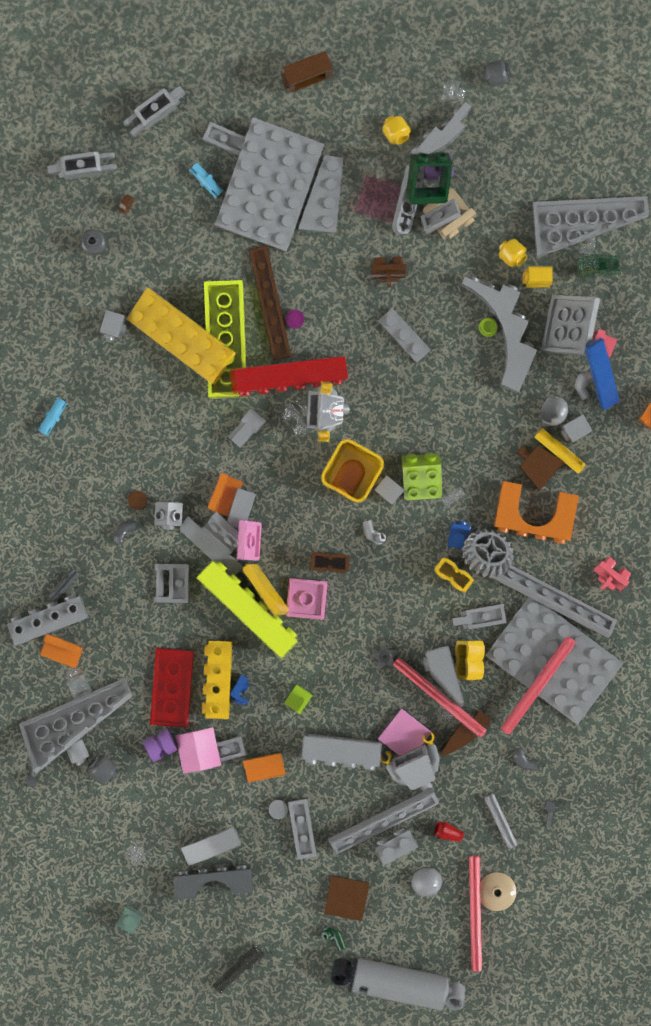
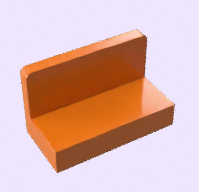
M221 473L207 509L228 516L236 489H241L243 482Z
M49 633L46 634L44 638L45 643L40 655L76 668L84 647Z
M281 752L243 760L248 782L285 775Z

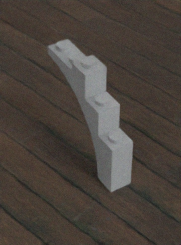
M464 277L461 286L473 292L486 303L495 315L503 333L506 363L500 386L518 393L537 352L533 344L526 341L520 342L529 322L525 320L526 316L520 313L512 314L521 292L517 291V287L507 284V286L503 285L501 290L497 291L496 286L489 283L486 285L479 283L480 280L476 277Z

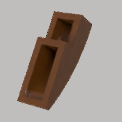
M479 710L473 716V719L484 728L492 720ZM460 722L439 753L442 756L453 753L467 745L477 735Z

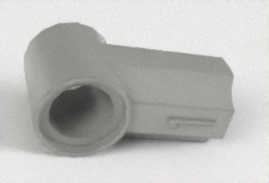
M250 409L228 438L241 448L266 421L257 412Z

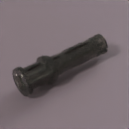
M256 944L251 945L252 948L246 954L240 955L239 961L213 983V987L218 993L221 994L244 971L251 970L260 958L263 959L265 957L262 950Z

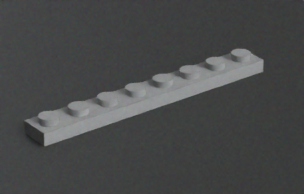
M512 565L506 573L501 574L498 578L496 576L492 577L607 638L613 632L617 622L616 619Z

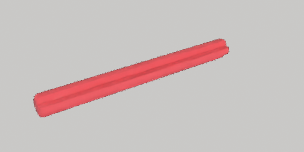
M567 636L503 723L501 729L505 733L510 734L574 647L576 642L572 638Z
M398 658L393 665L478 737H482L486 733V729L404 660Z
M473 855L469 857L471 970L479 972L482 970L480 857Z

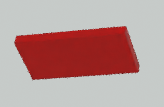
M156 648L150 725L188 728L194 651Z

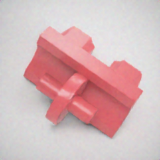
M611 557L601 561L593 570L599 575L598 580L603 583L600 589L604 590L608 587L612 591L615 588L622 591L624 587H627L631 573L625 568L620 569L618 573L612 568L616 562Z

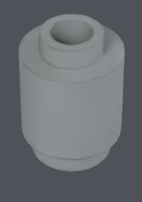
M83 739L77 740L66 749L72 764L76 762L78 766L87 762L86 758L89 757V753Z

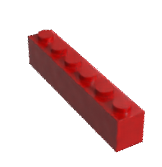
M345 356L234 369L230 371L232 393L239 394V397L250 396V392L256 391L258 395L268 394L269 390L276 389V392L288 391L287 388L294 387L295 390L306 389V385H313V388L321 387V381L331 382L332 386L343 384L342 381L348 379Z

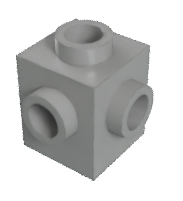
M155 502V525L162 526L164 530H174V526H182L183 503Z

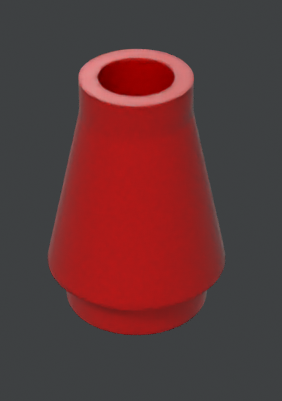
M438 821L434 829V836L441 840L457 841L460 843L464 832L446 821Z

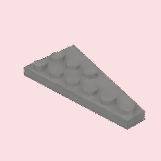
M647 196L533 202L536 257H542L647 218L649 216Z
M125 678L19 724L35 773H38L132 697Z

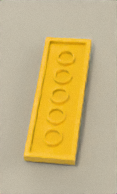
M148 287L126 318L214 385L236 354V352Z

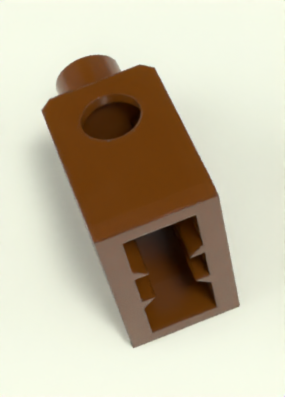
M522 445L516 452L524 460L519 466L520 470L538 491L542 489L564 463L561 459L539 446L535 447L531 452Z

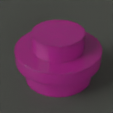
M296 309L289 311L285 317L286 324L292 329L300 328L304 323L303 313Z

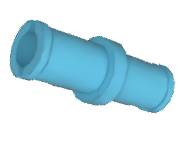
M198 162L189 170L200 181V185L205 187L215 199L224 191L212 179L213 176L208 174Z
M57 397L50 411L46 412V417L38 431L49 436L55 423L59 422V417L68 403Z

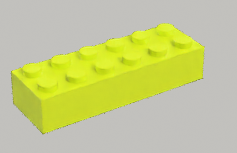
M243 281L204 282L206 331L236 352L215 385L208 382L209 399L243 398L239 397V394L232 393L230 378L231 370L246 368Z
M212 561L197 579L282 658L296 644L297 639L295 637L297 634L290 627L285 629L281 625L283 621L278 616L270 615L267 612L269 608L261 600L258 603L253 598L255 594L249 588L243 589L239 585L241 581L234 574L228 575L225 572L227 567L220 561L217 563Z

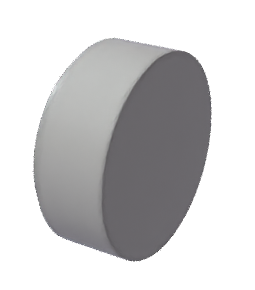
M277 799L271 802L269 813L273 818L282 819L287 815L288 806L285 801Z

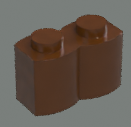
M322 552L311 554L310 568L318 572L331 570L336 573H345L349 571L350 557L345 554L330 556Z

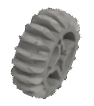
M486 528L482 531L478 529L466 538L462 547V558L466 559L465 565H470L469 570L474 569L476 571V575L481 573L483 578L486 575L490 579L494 576L498 578L501 574L506 573L512 565L514 555H512L513 549L509 548L511 542H505L506 537H500V532L495 534L493 529L489 532Z

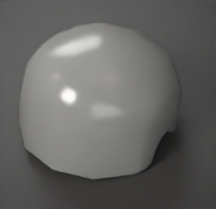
M557 396L555 398H547L540 412L542 422L555 426L561 424L568 414L567 402Z
M428 867L421 868L415 872L411 881L413 890L418 895L424 897L435 895L441 889L443 883L441 874L435 868Z

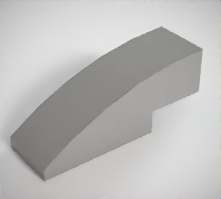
M234 826L184 846L181 850L188 866L238 847L241 845Z

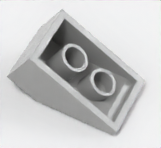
M449 647L426 652V657L423 658L425 671L430 672V676L456 705L463 707L464 702Z

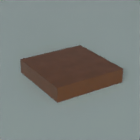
M332 875L324 914L362 921L370 883Z

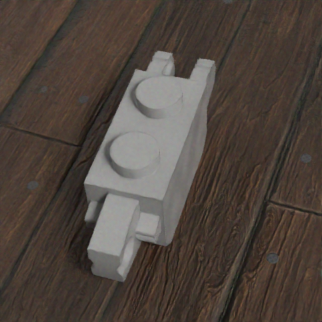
M181 86L173 91L170 88L168 90H160L134 110V114L127 118L123 124L129 126L139 119L141 123L131 130L132 136H135L144 129H149L177 109V105L180 103L179 99L185 95L184 90Z
M88 152L60 157L61 160H57L56 165L47 166L48 174L50 176L59 175V178H64L65 180L102 175L103 172L117 169L115 164L101 165V160L113 159L115 153L99 154V152Z

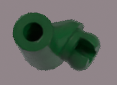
M329 927L322 931V939L334 941L338 951L347 948L339 930Z

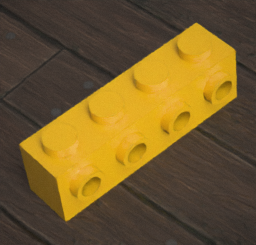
M209 640V643L205 644L204 656H208V664H204V675H207V683H203V694L206 695V702H202V714H205V718L229 719L232 641Z

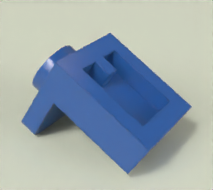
M456 520V524H451L448 547L462 549L471 530V526H467L468 522Z
M242 674L230 694L233 697L232 701L241 706L243 703L247 705L249 700L239 694L240 692L245 693L250 684L247 682L248 677Z

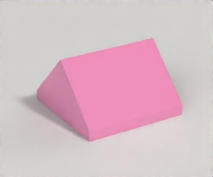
M213 727L175 735L183 773L202 771L221 765Z

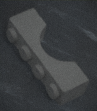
M247 864L235 865V869L220 866L216 867L215 871H208V868H200L195 873H189V870L177 871L178 874H175L173 877L176 900L195 898L198 889L209 881L225 883L233 894L253 892L251 867H247Z

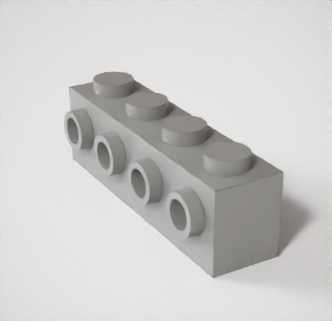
M74 594L64 598L65 602L58 604L56 601L46 605L47 609L40 611L39 608L28 612L29 616L22 618L19 615L11 618V623L7 624L14 645H20L89 618L81 596L76 597Z

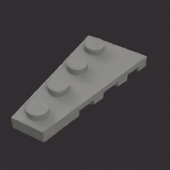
M324 155L298 230L336 234L343 157Z

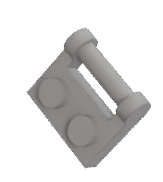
M155 564L156 597H154V602L189 603V564ZM164 570H169V597H164Z

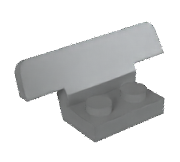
M215 512L203 528H200L190 517L185 519L182 526H180L181 532L211 560L216 563L220 561L227 567L225 572L230 576L232 574L236 575L242 570L243 566L230 555L238 547L239 532L223 517Z

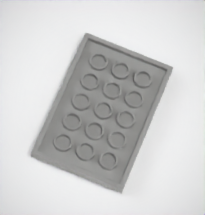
M253 117L214 226L287 252L324 144Z
M528 597L485 656L529 688L567 636L572 638L576 644L538 696L578 725L623 663L552 609Z

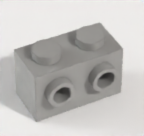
M400 828L394 832V836L388 839L384 837L376 842L377 845H375V850L384 866L418 848L409 828Z

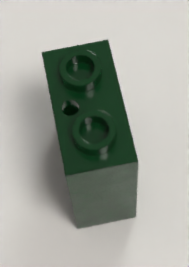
M448 153L411 154L406 197L410 205L448 202L453 161ZM418 166H442L439 187L416 188Z

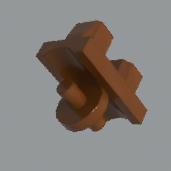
M401 256L393 257L392 264H385L383 257L374 258V263L371 265V279L387 282L388 288L391 287V282H399V278H406V264L403 263Z

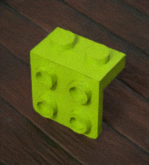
M427 453L425 455L408 454L401 456L404 499L441 498L442 472L440 454Z

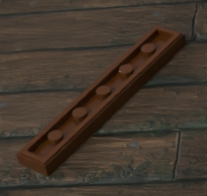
M266 245L248 249L272 359L277 361L291 358L268 247Z

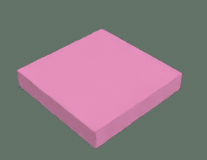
M239 520L237 559L259 561L262 526L260 522Z
M289 578L287 607L290 611L286 616L324 620L327 582Z
M401 708L378 739L400 756L422 746L424 743L423 735L427 739L431 731Z

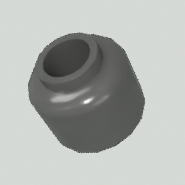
M503 60L487 63L485 71H482L484 82H488L491 87L507 84L509 78L512 77L509 63H505Z
M94 229L86 231L80 241L83 250L91 256L103 253L107 245L103 234Z
M96 755L87 767L89 775L101 784L107 781L111 782L117 775V772H115L116 763L105 755Z

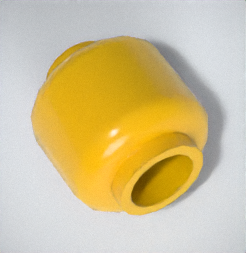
M390 116L385 120L382 131L391 144L401 145L409 139L411 129L403 117Z
M516 239L505 240L499 247V258L510 267H520L528 257L526 247Z

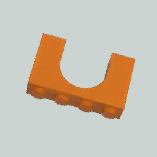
M502 482L493 526L497 527L498 532L508 533L509 530L516 531V535L527 537L528 534H533L535 539L546 541L548 537L553 538L555 543L565 544V541L571 540L578 495L559 492L552 519L543 526H532L527 524L519 514L518 505L522 484Z

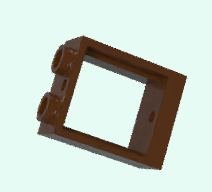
M324 51L284 66L281 80L284 88L289 89L290 93L332 78L333 67L327 52Z

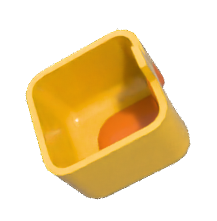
M344 439L338 444L321 476L322 483L325 487L338 492L350 501L362 503L379 477L384 461L379 455L350 439Z

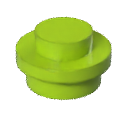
M484 318L479 324V331L485 337L495 335L498 330V324L492 318Z

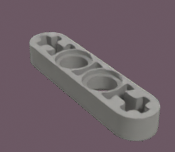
M410 163L405 169L392 224L393 231L399 235L407 234L411 231L417 204L410 205L408 213L403 210V204L405 202L409 203L406 197ZM418 166L416 188L422 187L425 174L424 166ZM400 223H402V225L405 226L404 229H402V227L399 226Z

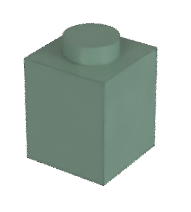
M127 905L116 925L133 934L144 914Z

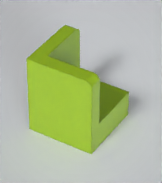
M296 684L286 699L285 704L300 715L313 695Z

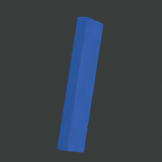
M599 337L586 345L585 350L600 407L606 410L620 400L604 339Z

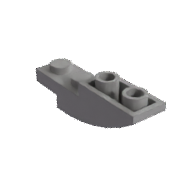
M466 102L462 106L459 104L453 111V118L451 120L447 119L441 126L442 131L437 127L433 130L429 129L423 136V143L421 145L417 144L411 153L436 154L450 145L464 131L465 125L461 121L469 113L471 106Z

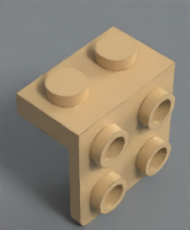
M453 188L449 189L448 201L454 198L458 204L461 217L437 229L444 240L448 237L451 239L456 236L461 227L471 225L475 221L474 218L476 216L475 211L466 206ZM444 203L428 204L424 207L423 212L426 214Z

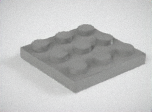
M552 295L541 351L587 356L585 346L592 342L600 299L596 297Z

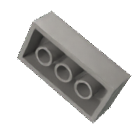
M304 733L302 759H305V763L317 764V761H325L324 765L336 766V763H344V767L348 768L363 765V769L375 770V767H379L382 744L381 741Z

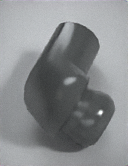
M131 521L118 525L113 533V540H115L116 544H123L126 533L137 530L136 522Z

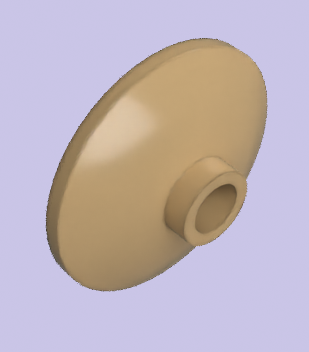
M495 872L486 875L481 880L480 900L486 908L492 911H502L510 907L514 902L516 886L508 875ZM496 889L501 890L499 896L494 895Z

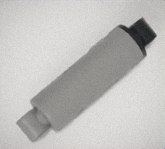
M354 957L352 964L344 958L336 959L333 962L331 981L338 986L348 984L347 992L442 1011L444 1005L451 1010H460L464 1006V985L458 982L449 984L447 976Z

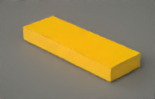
M541 428L534 438L576 473L579 474L586 464L546 430Z

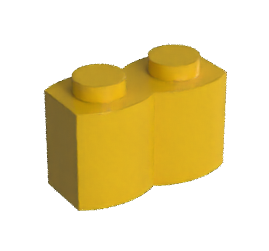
M528 266V269L522 273V284H526V288H550V285H552V266Z
M441 558L434 568L435 573L440 578L449 580L455 589L466 592L474 581L469 573L458 569L455 563L446 558Z
M459 640L456 642L455 656L457 660L455 663V673L457 679L479 680L483 678V658L485 653L483 641Z

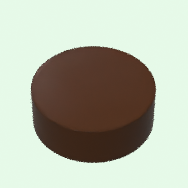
M129 194L125 195L120 202L119 211L126 215L132 208L135 198Z
M134 491L128 497V504L132 509L142 510L147 505V496L141 491Z

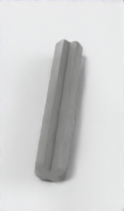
M490 794L486 796L485 801L507 847H515L517 842L495 795Z

